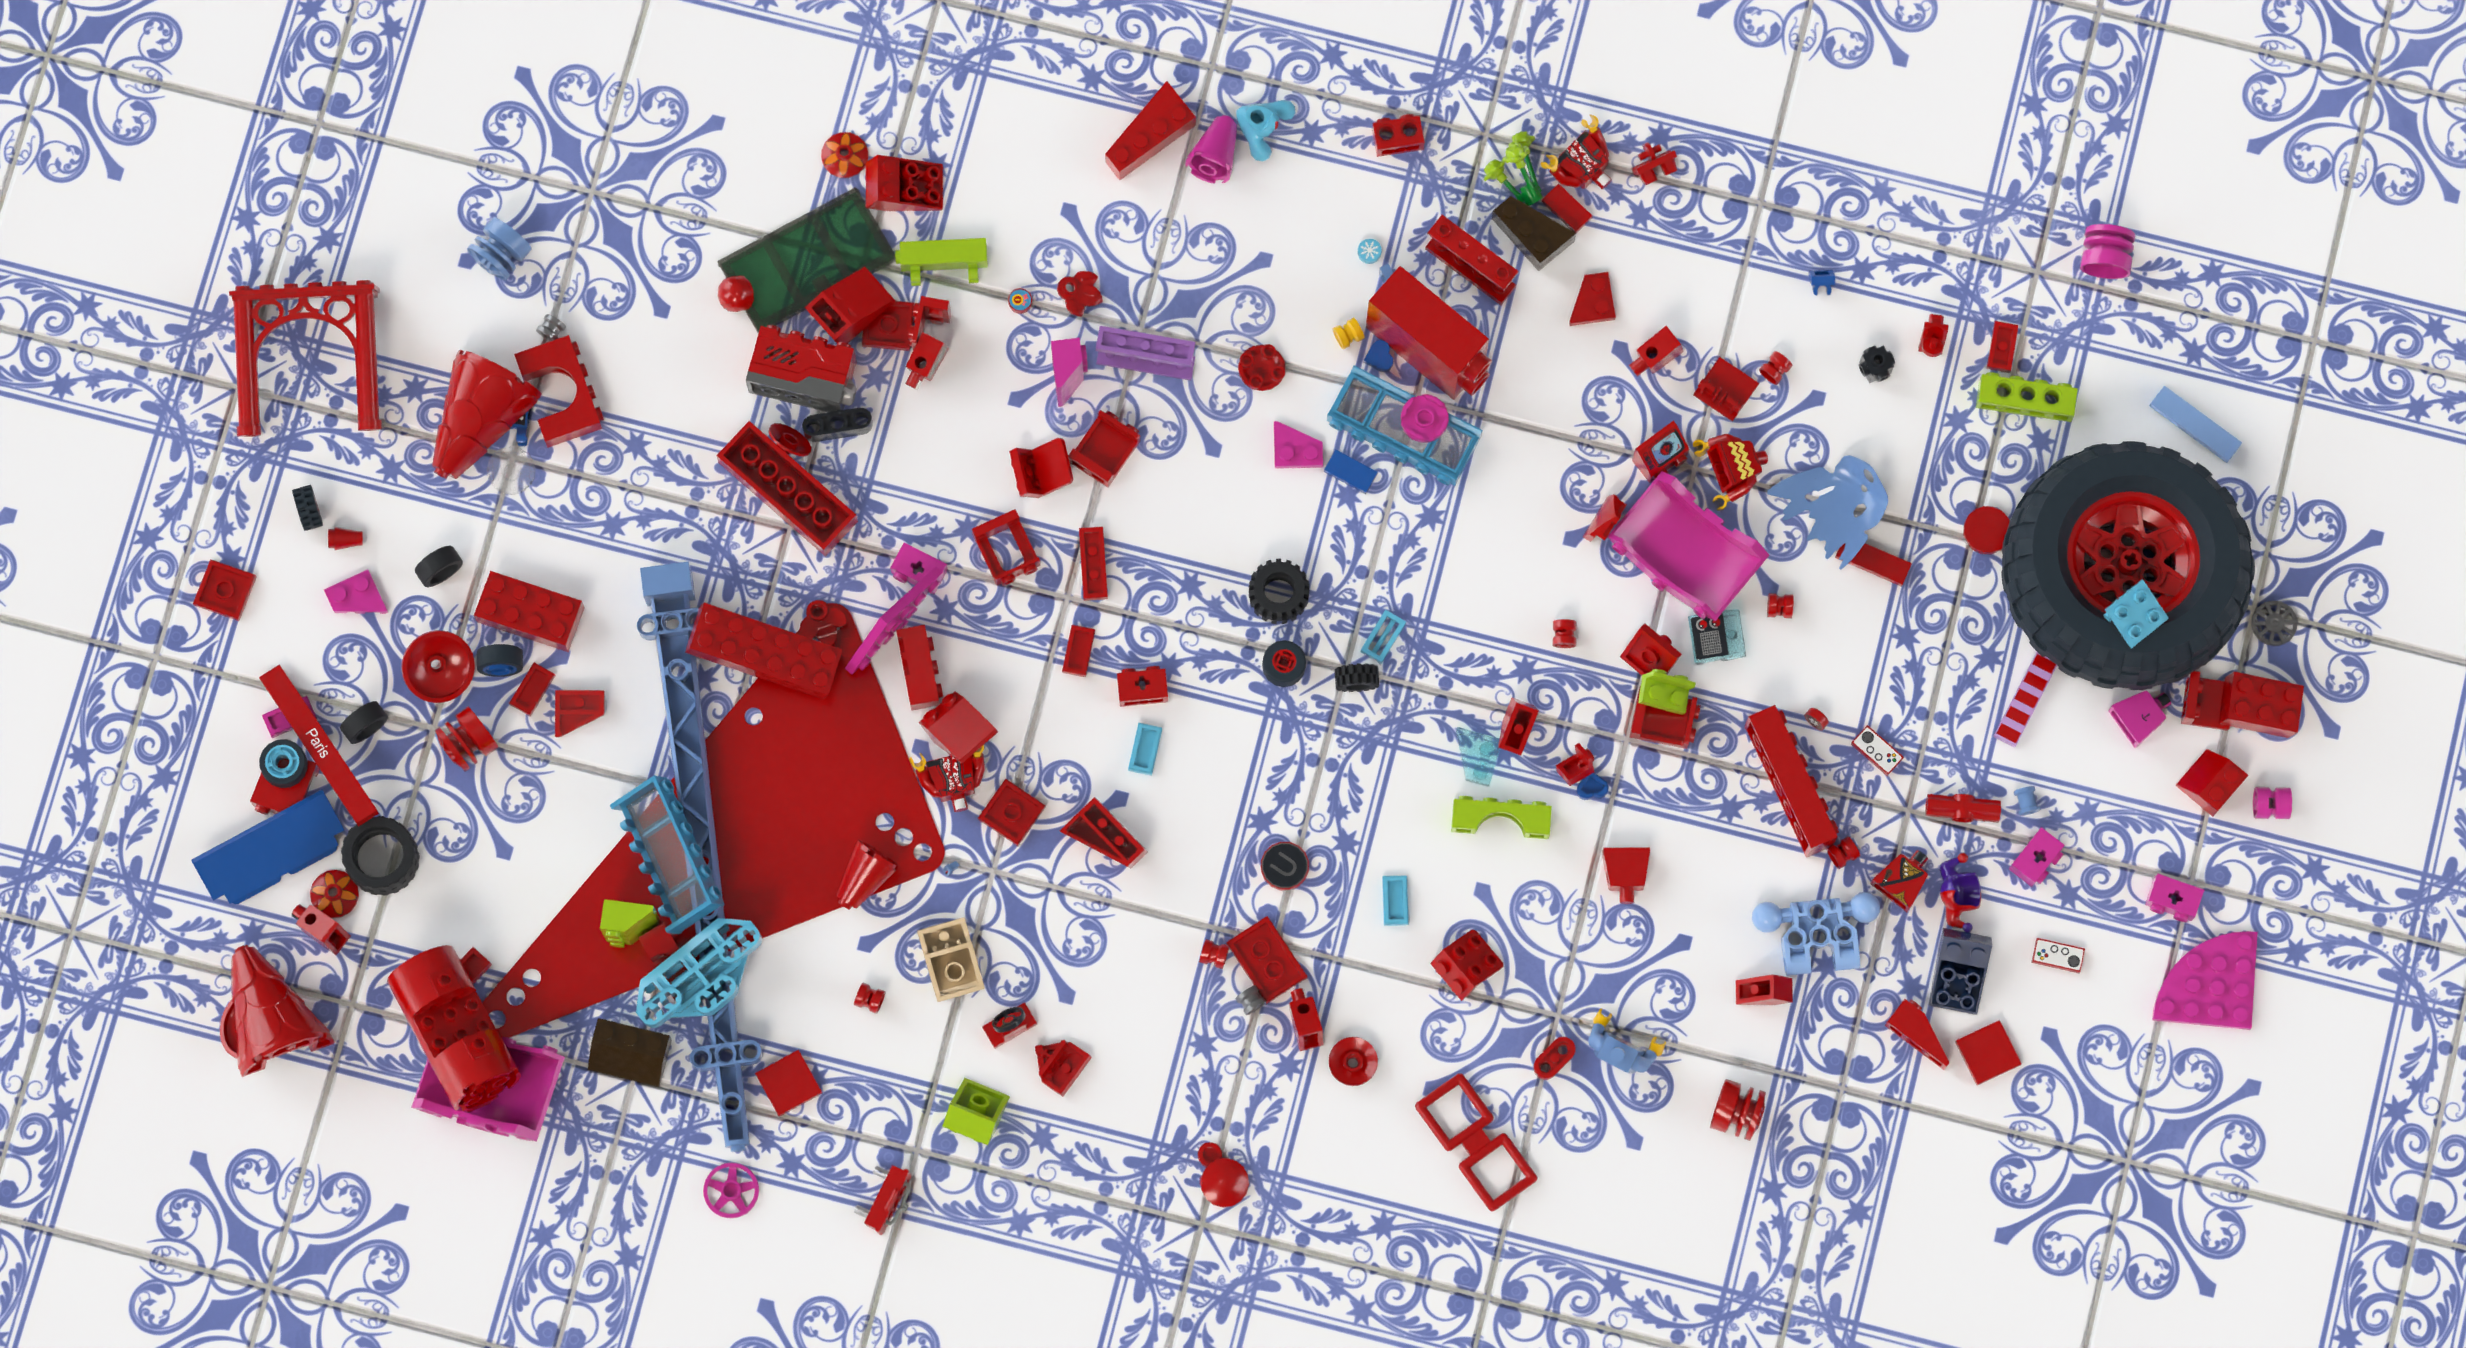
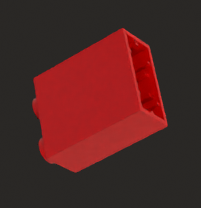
M1399 266L1368 301L1366 328L1380 340L1386 341L1394 352L1451 399L1455 400L1463 390L1473 396L1486 382L1490 375L1486 370L1492 363V360L1486 356L1489 338L1403 267Z

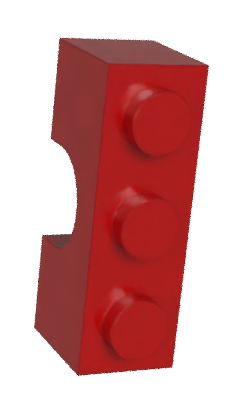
M664 923L638 937L652 962L662 957H670L679 950L675 942L679 939L677 934L666 933V925ZM682 962V969H680L669 979L666 977L670 984H672L671 982L674 979H676L679 975H681L684 971H688V969L684 966Z

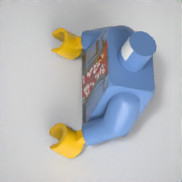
M1600 1009L1593 1019L1594 1025L1588 1040V1044L1594 1049L1593 1052L1596 1057L1626 1073L1646 1072L1657 1056L1662 1055L1666 1042L1657 1044V1037H1653L1648 1050L1645 1051L1606 1031L1605 1027L1612 1018V1014L1609 1013L1605 1017L1601 1013L1602 1009Z

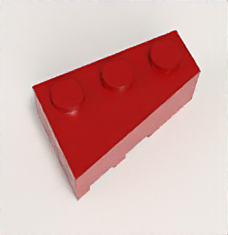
M925 624L896 630L911 711L938 706L940 704L939 698H943L941 683L936 684L935 675L939 674L937 660L931 659L930 652L935 651L932 636L927 637Z

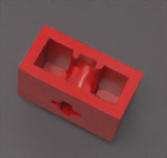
M1160 666L1146 667L1145 671L1127 668L1121 670V673H1117L1120 707L1168 702L1166 670L1160 669ZM1140 681H1144L1146 685L1144 690H1140Z

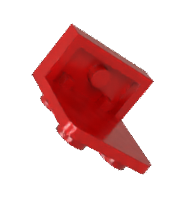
M1063 438L1053 439L1032 450L1014 448L1009 451L1011 465L1017 482L1016 487L1021 497L1038 499L1073 482V474Z
M1473 929L1444 948L1430 963L1461 1001L1467 998L1479 984L1504 966L1496 953L1480 934Z

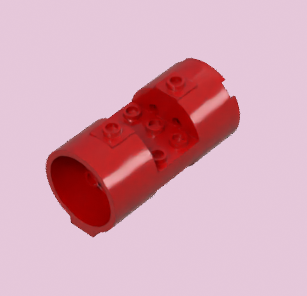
M443 945L423 951L399 965L389 975L387 983L455 1111L461 1107L463 1111L469 1113L489 1105L491 1101L499 1097L498 1094L506 1086L508 1089H511L521 1078V1073L501 1035L496 1030L453 946Z

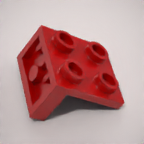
M921 296L920 303H915L913 310L915 326H910L908 334L909 346L913 350L924 331L926 319L936 325L950 323L951 308L949 301Z
M2199 671L2190 673L2186 677L2181 724L2228 731L2230 726L2219 724L2224 681L2200 678Z

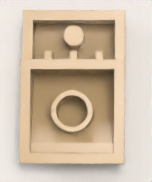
M964 917L917 930L937 1002L985 989Z

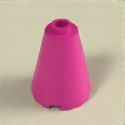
M1227 115L1216 117L1187 156L1186 167L1189 165L1191 168L1190 173L1200 180L1214 184L1216 180H1223L1222 183L1230 180L1237 134V124L1233 118Z

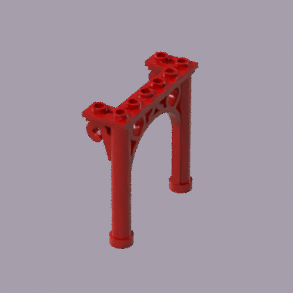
M358 280L356 285H347L346 281L332 282V286H322L321 282L308 283V287H298V284L291 283L284 284V288L274 289V285H259V289L253 290L250 286H236L235 291H229V296L232 297L234 306L239 426L236 427L237 437L261 436L258 354L264 340L281 325L300 319L325 321L339 328L348 337L355 352L358 431L382 430V420H379L374 298H378V293H380L378 286L371 282V280ZM347 297H354L355 303ZM329 298L323 306L324 314H320V309L312 307L309 299ZM298 299L296 307L288 310L289 315L285 316V309L277 300ZM334 302H346L349 305V313L340 320H336L330 315L329 307ZM275 305L278 307L279 316L272 323L261 320L259 311L263 306ZM305 307V309H306L307 311H309V312H301V311H302L303 308ZM354 315L356 322V337L344 325L347 322H349L354 317ZM254 319L265 327L256 341L254 337Z

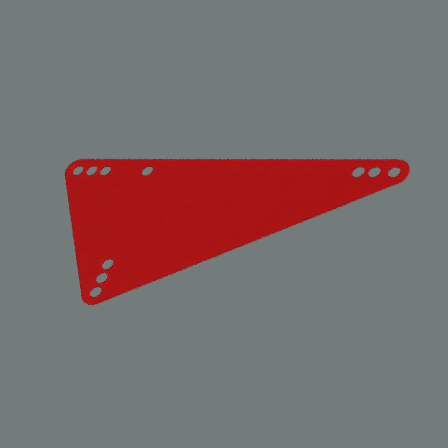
M837 603L827 604L830 608H838L844 613L847 625L840 627L837 631V639L833 644L834 647L843 650L829 695L824 699H820L757 678L705 740L722 897L725 904V919L751 921L760 932L762 938L843 907L838 903L839 898L836 894L858 840H862L882 852L881 854L891 858L899 865L897 871L872 895L935 871L942 864L945 855L944 845L871 663L863 671L859 668L853 674H850L845 669L861 646L862 640L849 610ZM816 609L814 611L815 616H821L823 614V611L821 609ZM750 708H757L763 714L762 721L757 725H750L745 721V713ZM673 777L671 782L674 786L673 791L677 798L675 778ZM660 795L655 798L639 817L644 830L668 814ZM883 813L890 814L894 819L893 827L887 831H882L876 826L877 817ZM670 823L649 837L648 841L671 890L688 878L685 851L673 824ZM906 828L912 832L913 840L909 845L901 846L896 843L895 834L899 829ZM627 831L482 1002L488 1014L496 1010L504 1013L506 1017L505 1024L500 1028H496L501 1037H513L638 988L642 978L669 958L662 957L652 962L640 940H637L632 945L625 944L624 948L610 946V942L606 941L600 930L604 899L652 905L659 916V925L664 923L668 927L672 924L670 917L661 916L658 912V908L663 905L661 897L651 894L648 889L654 883L651 875L644 874L639 869V865L645 862L641 853L633 852L629 847V844L635 841L632 832ZM922 843L929 845L932 850L931 857L926 861L917 860L913 853L914 848ZM703 857L704 860H705V862H706V864L708 865L709 859L706 858V857ZM690 888L674 898L682 916L693 910ZM712 911L706 916H711L714 913V911ZM695 923L683 930L681 934H677L679 939L675 942L679 949L696 936ZM729 924V931L727 932V937L731 935L734 931H736L739 927L742 928V926ZM749 933L745 935L746 941L748 940L751 943L754 941L753 935ZM737 939L735 943L738 947H742V944ZM691 954L699 963V955L695 957L693 954ZM529 969H535L541 975L539 984L534 987H529L523 982V975ZM513 988H520L525 993L523 1003L517 1006L511 1005L507 1001V993Z

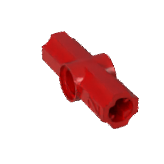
M1927 794L1925 816L1951 818L1952 821L1963 823L1973 822V820L1999 823L2001 801L1978 799L1968 794H1955L1953 796Z

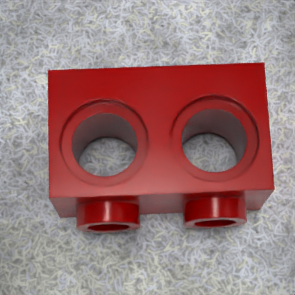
M1406 114L1402 115L1400 119L1394 120L1381 118L1372 124L1377 157L1424 150L1425 142L1420 115ZM1411 128L1416 132V134L1413 136H1407L1404 134L1403 131L1405 129ZM1388 132L1392 135V138L1384 140L1380 137V134Z

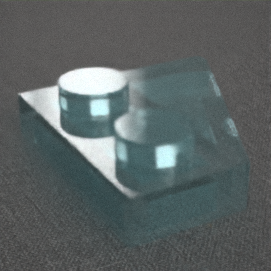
M1457 727L1456 735L1465 780L1489 787L1500 751L1498 747L1499 738Z

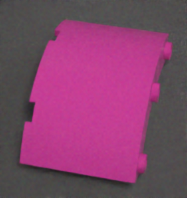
M1661 472L1612 530L1608 538L1614 544L1612 548L1618 554L1625 555L1653 580L1652 584L1658 590L1664 591L1665 589L1675 598L1692 608L1694 613L1700 618L1705 619V617L1716 621L1769 557V554L1757 540L1745 535L1736 528L1730 531L1724 527V520L1710 509L1706 508L1703 510L1693 502L1696 497L1676 477Z
M502 1037L521 1073V1078L511 1089H508L506 1086L498 1094L499 1097L491 1101L489 1105L469 1113L463 1111L461 1107L456 1111L454 1110L427 1059L411 1108L440 1118L442 1116L450 1119L456 1117V1123L493 1134L506 1137L512 1135L520 1140L537 1142L565 1057L557 1054L558 1050L550 1046L544 1045L543 1048H533L516 1044L517 1041Z

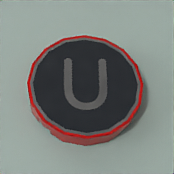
M1279 842L1271 845L1264 852L1261 859V873L1264 881L1270 887L1279 891L1293 890L1306 880L1309 873V860L1305 851L1300 846L1291 842Z

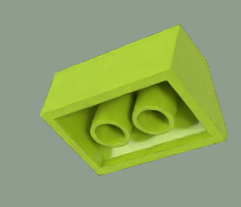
M604 899L600 930L606 941L610 942V946L624 948L625 944L632 945L639 940L638 937L659 925V916L652 905Z

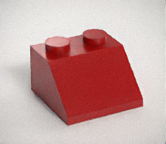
M2206 749L2175 786L2213 817L2249 775L2230 759Z

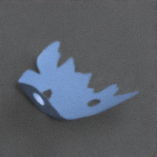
M1851 455L1844 456L1835 466L1834 473L1828 472L1823 467H1817L1786 478L1767 490L1768 495L1791 500L1783 510V521L1805 510L1810 511L1809 518L1815 519V523L1807 537V541L1813 539L1825 540L1824 550L1826 551V559H1829L1845 543V549L1839 560H1843L1839 567L1840 570L1863 547L1868 539V535L1864 531L1875 527L1880 522L1888 505L1887 492L1873 467L1867 462ZM1864 469H1867L1872 474L1873 482L1866 478ZM1862 484L1868 489L1867 492L1861 490ZM1835 486L1832 491L1820 495L1813 502H1808L1805 499V496L1810 492H1818ZM1864 504L1866 510L1855 518L1854 510L1858 505Z

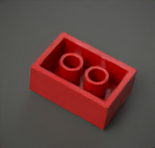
M2234 671L2225 677L2219 724L2290 738L2298 733L2304 686Z

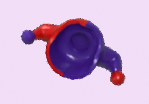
M1960 853L1958 857L1947 860L1940 865V874L1943 880L1940 896L1945 905L1947 924L1970 933L1973 929L1972 924L1961 921L1960 915L1963 911L1979 909L1981 904V887L1975 872L1958 873L1955 870L1959 863H1966L1968 861V855Z

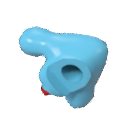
M1280 100L1271 103L1249 104L1236 110L1239 127L1248 141L1251 156L1255 160L1263 162L1270 158L1272 150L1263 139L1278 128L1279 118L1289 120L1295 115V106L1291 101Z

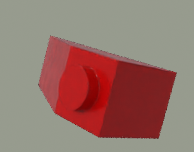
M1904 999L1885 1026L1942 1070H1945L1950 1062L1925 1013L1921 1011L1922 1007L1913 1000L1908 1001Z

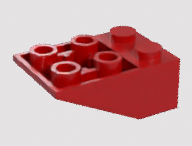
M876 155L866 162V208L881 211H942L943 164Z
M863 267L822 291L805 309L836 343L844 342L848 344L896 300L870 271Z

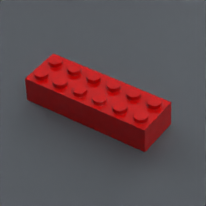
M750 421L716 455L718 463L825 557L858 522L857 515Z
M704 602L699 607L685 653L824 699L829 695L843 649Z
M1773 705L1750 715L1744 727L1807 858L1834 845L1838 838L1839 829L1835 821L1830 820L1826 813L1829 811L1826 801L1823 797L1819 798L1816 792L1818 789L1817 782L1813 776H1809L1807 773V761L1802 753L1798 754L1795 747L1797 745L1796 738L1793 732H1788L1785 726L1787 720L1783 711H1778L1776 705Z

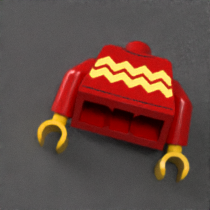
M1730 434L1709 438L1708 442L1700 439L1693 442V447L1703 446L1702 450L1694 452L1695 456L1702 457L1707 452L1722 493H1727L1725 496L1717 495L1714 497L1713 502L1718 499L1724 501V505L1717 508L1718 511L1724 510L1727 502H1734L1748 494L1756 484L1757 476L1762 473L1761 465L1768 463V456L1764 450L1756 452L1751 441H1742L1741 438Z

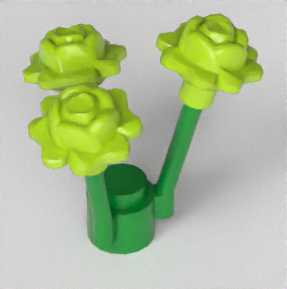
M1521 131L1512 135V143L1508 144L1506 156L1502 161L1494 159L1484 168L1486 173L1484 181L1497 179L1500 183L1503 182L1519 201L1530 206L1541 200L1543 196L1529 154H1531L1529 146L1535 140V136H1530L1527 131ZM1505 163H1515L1517 169H1520L1526 185L1520 188L1522 193L1515 189L1507 180L1508 177L1503 173ZM1526 165H1527V168H1528V171H1529L1530 178H1529L1528 173H1527V171H1526V169H1525V166H1526Z

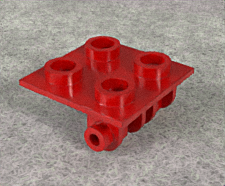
M1719 357L1706 377L1700 381L1693 396L1733 422L1760 383Z

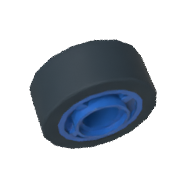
M493 644L477 650V671L480 674L505 677L518 674L523 670V650L517 646Z

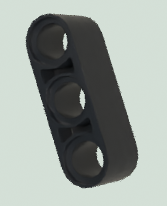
M853 408L810 415L802 423L804 436L811 442L864 435L870 432L873 427L871 413L865 408ZM859 417L868 419L865 425H857L855 421ZM838 420L842 421L844 425L840 429H834L831 427L832 423ZM812 424L820 426L819 431L811 433L807 429Z

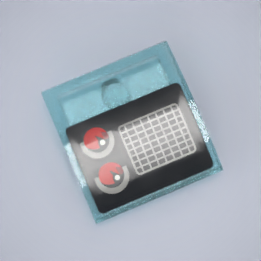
M1739 609L1724 610L1716 621L1708 617L1702 619L1698 615L1688 616L1695 664L1699 665L1718 660L1724 662L1746 657Z

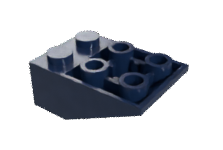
M1943 928L1935 964L1929 1006L1977 1015L1992 950V937Z

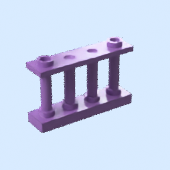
M1100 326L1096 343V351H1098L1096 364L1191 381L1195 363V356H1193L1195 342Z

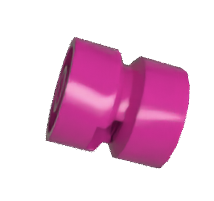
M2269 787L2254 788L2253 816L2255 819H2269L2271 815L2275 819L2291 818V788L2276 787L2274 791H2271ZM2269 798H2272V808H2269Z

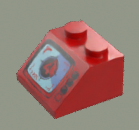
M1673 420L1635 448L1632 462L1649 483L1655 480L1661 472L1668 474V469L1674 465L1679 467L1688 459L1686 456L1689 453V447L1675 421Z

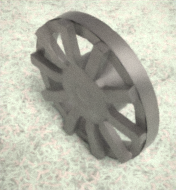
M2282 601L2264 602L2255 610L2251 620L2254 635L2259 641L2270 646H2280L2289 642L2295 635L2298 625L2293 609ZM2270 606H2277L2275 613L2272 612ZM2266 607L2269 615L2267 616L2260 610ZM2280 607L2287 610L2282 615L2279 614ZM2290 614L2292 620H2284V617ZM2257 615L2263 617L2265 621L2256 622ZM2293 624V629L2291 630L2284 625ZM2264 625L2265 629L2259 633L2257 626ZM2281 630L2286 631L2290 635L2284 639ZM2266 632L2271 633L2269 640L2262 637ZM2274 634H2278L2281 641H2273Z

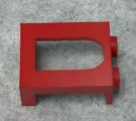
M1016 509L971 529L974 540L996 586L999 584L1003 586L1008 585L1016 580L1015 577L1021 574L1025 576L1030 575L1038 570L1037 567L1041 566L1040 559L1035 554ZM1006 529H1010L1024 559L1023 564L1008 571L1003 570L988 540L989 537Z

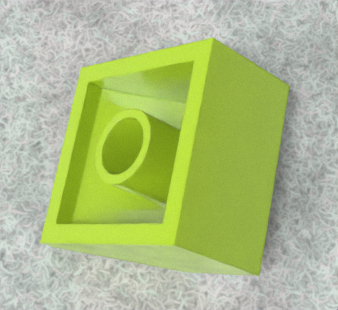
M964 1078L949 1104L942 1127L969 1137L976 1142L988 1145L998 1127L1010 1096Z

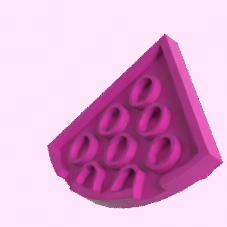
M936 566L878 619L845 667L850 674L855 673L859 668L863 671L872 661L870 658L880 650L883 644L886 645L894 637V632L898 629H903L909 621L907 619H910L918 610L916 607L924 601L928 592L932 594L941 584L938 579L944 573Z
M2244 931L2220 935L2197 945L2186 953L2174 965L2163 981L2156 996L2152 1021L2251 1030L2258 932Z

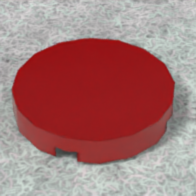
M1983 506L1977 508L1968 515L1963 525V536L1972 550L1988 555L1997 553L2002 550L2010 520L2002 510L1995 507Z

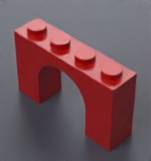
M569 335L514 354L524 381H530L551 373H560L571 378L576 384V396L568 408L537 420L547 448L602 429L600 421L604 420L600 406L594 407L592 399H595L596 395L592 384L587 386L584 379L589 376L585 364H579L577 356L581 353L577 342H571Z

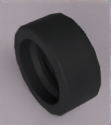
M444 546L423 558L415 567V574L425 587H433L453 576L463 565V560L453 546Z
M372 701L351 713L341 723L340 730L351 744H357L376 733L387 722L388 716L377 701Z

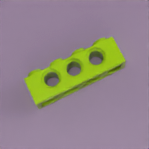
M1988 372L1980 377L1976 408L2071 422L2075 415L2078 388H2072V385L2067 383L2052 385L2048 384L2046 380L2036 379L2032 382L2026 381L2020 376L2005 378L2000 377L1998 373ZM2004 388L2008 391L2009 395L2006 397L2000 396L1997 389ZM2029 392L2033 399L2025 400L2021 393ZM2045 396H2054L2056 398L2057 403H2048L2045 399Z

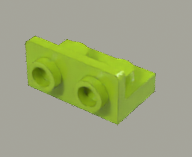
M1653 669L1652 672L1642 675L1638 703L1681 715L1686 713L1689 690L1695 688V682L1689 681L1688 677L1683 675H1666L1667 672L1660 669Z

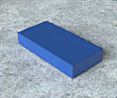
M1336 449L1324 469L1325 473L1364 494H1367L1378 475L1377 471Z

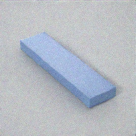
M2165 385L2149 405L2226 463H2228L2242 444L2240 440Z

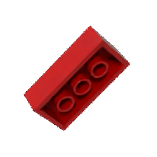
M490 571L474 617L478 623L569 652L585 607L581 600Z

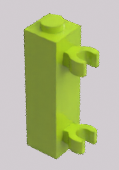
M986 238L899 242L900 250H895L896 264H900L901 272L910 271L911 286H921L920 271L968 269L970 284L979 283L978 268H988Z

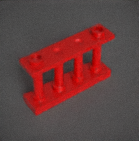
M1441 215L1427 232L1432 239L1425 246V250L1502 306L1516 288V284L1512 280L1519 273L1517 269L1444 215Z

